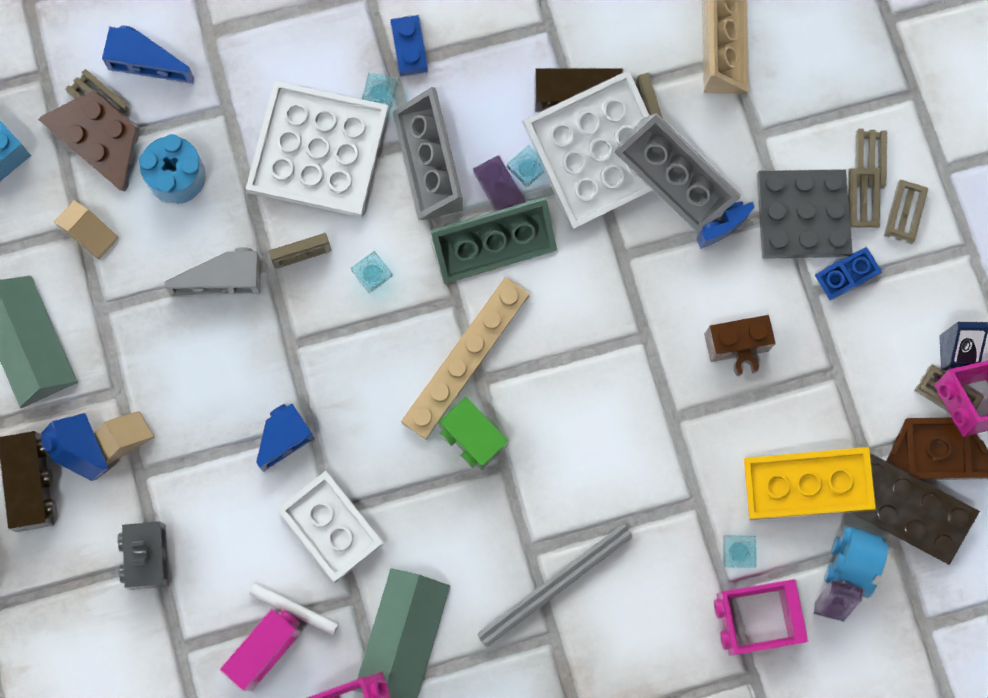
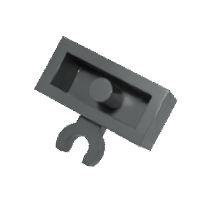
M160 521L122 525V533H118L117 538L118 549L120 552H123V564L119 565L120 582L124 583V587L130 590L168 587L166 525Z

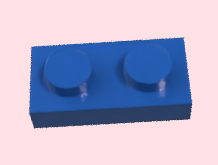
M419 15L390 19L399 76L427 73L428 66Z

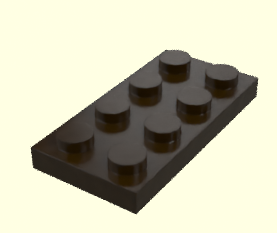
M870 453L876 510L851 513L950 565L980 511Z

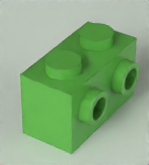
M467 397L439 421V427L442 429L439 432L441 437L450 446L455 443L463 451L460 456L471 468L477 465L482 471L508 446L509 441Z

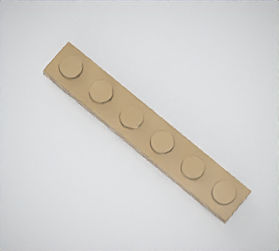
M506 277L502 280L401 420L403 425L427 440L530 295L529 292Z

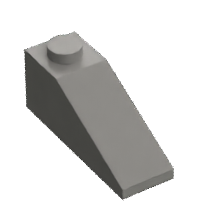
M236 248L235 252L220 254L166 280L165 288L170 295L260 294L261 259L257 251H253L251 248Z

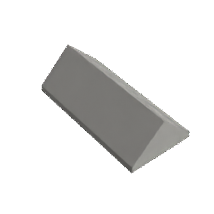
M431 87L392 111L418 220L463 211V197L436 88Z
M657 113L641 119L614 152L697 232H700L703 226L712 222L741 198V195Z

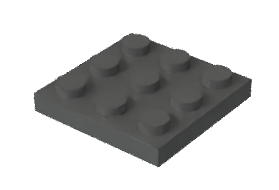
M846 169L758 171L757 187L762 259L849 257L853 254Z

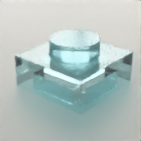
M368 72L362 99L386 104L391 109L397 86V78Z
M529 145L507 163V168L526 188L545 172L536 152Z
M375 251L350 268L351 272L369 294L393 277L392 272Z
M723 536L724 567H757L756 536Z

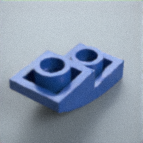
M742 201L736 202L725 210L720 218L721 224L719 221H715L703 226V230H701L696 238L700 249L708 247L734 232L755 208L754 203L743 204Z
M865 247L846 259L839 260L814 276L831 301L878 276L882 271L868 248Z

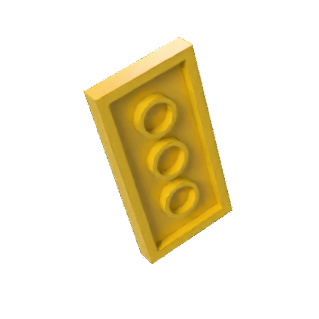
M869 447L744 458L750 520L876 510Z

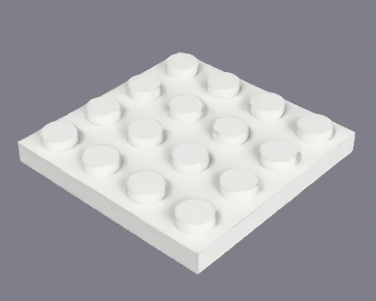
M629 70L522 120V124L571 229L653 190L614 153L616 148L639 121L649 116Z
M274 81L245 188L246 192L362 218L389 106Z

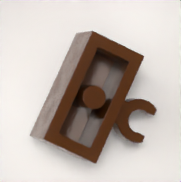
M769 315L710 325L704 333L710 362L736 358L737 361L734 364L736 376L743 374L741 368L743 363L751 366L752 374L756 373L759 369V364L756 358L751 355L769 352L776 344Z

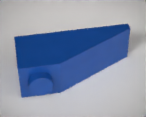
M122 25L119 28L109 26L102 60L108 70L194 83L195 78L189 66L130 26Z

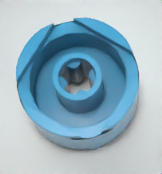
M169 134L150 143L139 157L141 175L153 195L159 200L176 202L177 204L185 203L195 198L202 190L205 167L195 147L187 140L177 135Z
M845 526L841 537L837 536L833 542L831 554L835 555L833 565L829 564L827 567L824 582L865 598L871 597L877 585L872 584V580H875L877 575L881 576L885 567L889 544L886 543L888 539L852 526Z

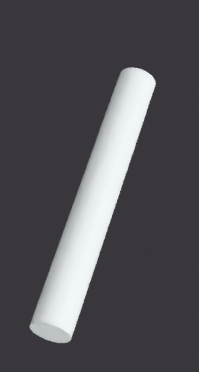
M255 583L249 592V595L279 610L284 609L294 617L331 635H334L338 627V623Z

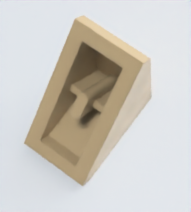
M74 200L54 221L57 226L97 259H100L119 238L88 208Z
M140 411L105 421L94 432L107 465L155 438Z

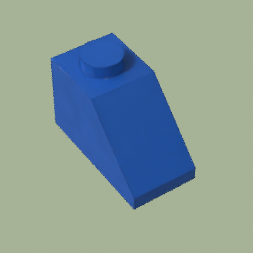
M293 404L278 406L271 411V417L265 422L256 461L263 472L315 439Z
M86 413L54 420L41 432L42 445L49 452L53 462L90 481L97 480L108 469Z

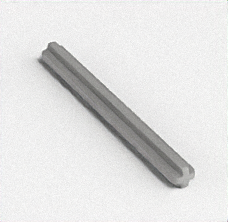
M624 524L620 525L478 633V637L484 646L489 647L632 538L631 531Z

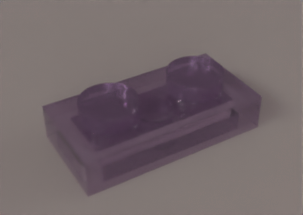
M499 155L473 168L474 175L495 211L526 203Z
M832 580L816 600L813 614L844 622L862 601L864 588L856 587L849 581Z

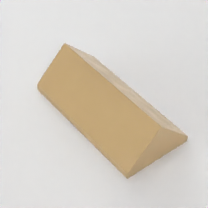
M703 0V93H749L747 0Z

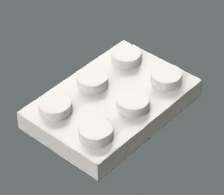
M327 471L323 472L277 509L334 583L384 544Z

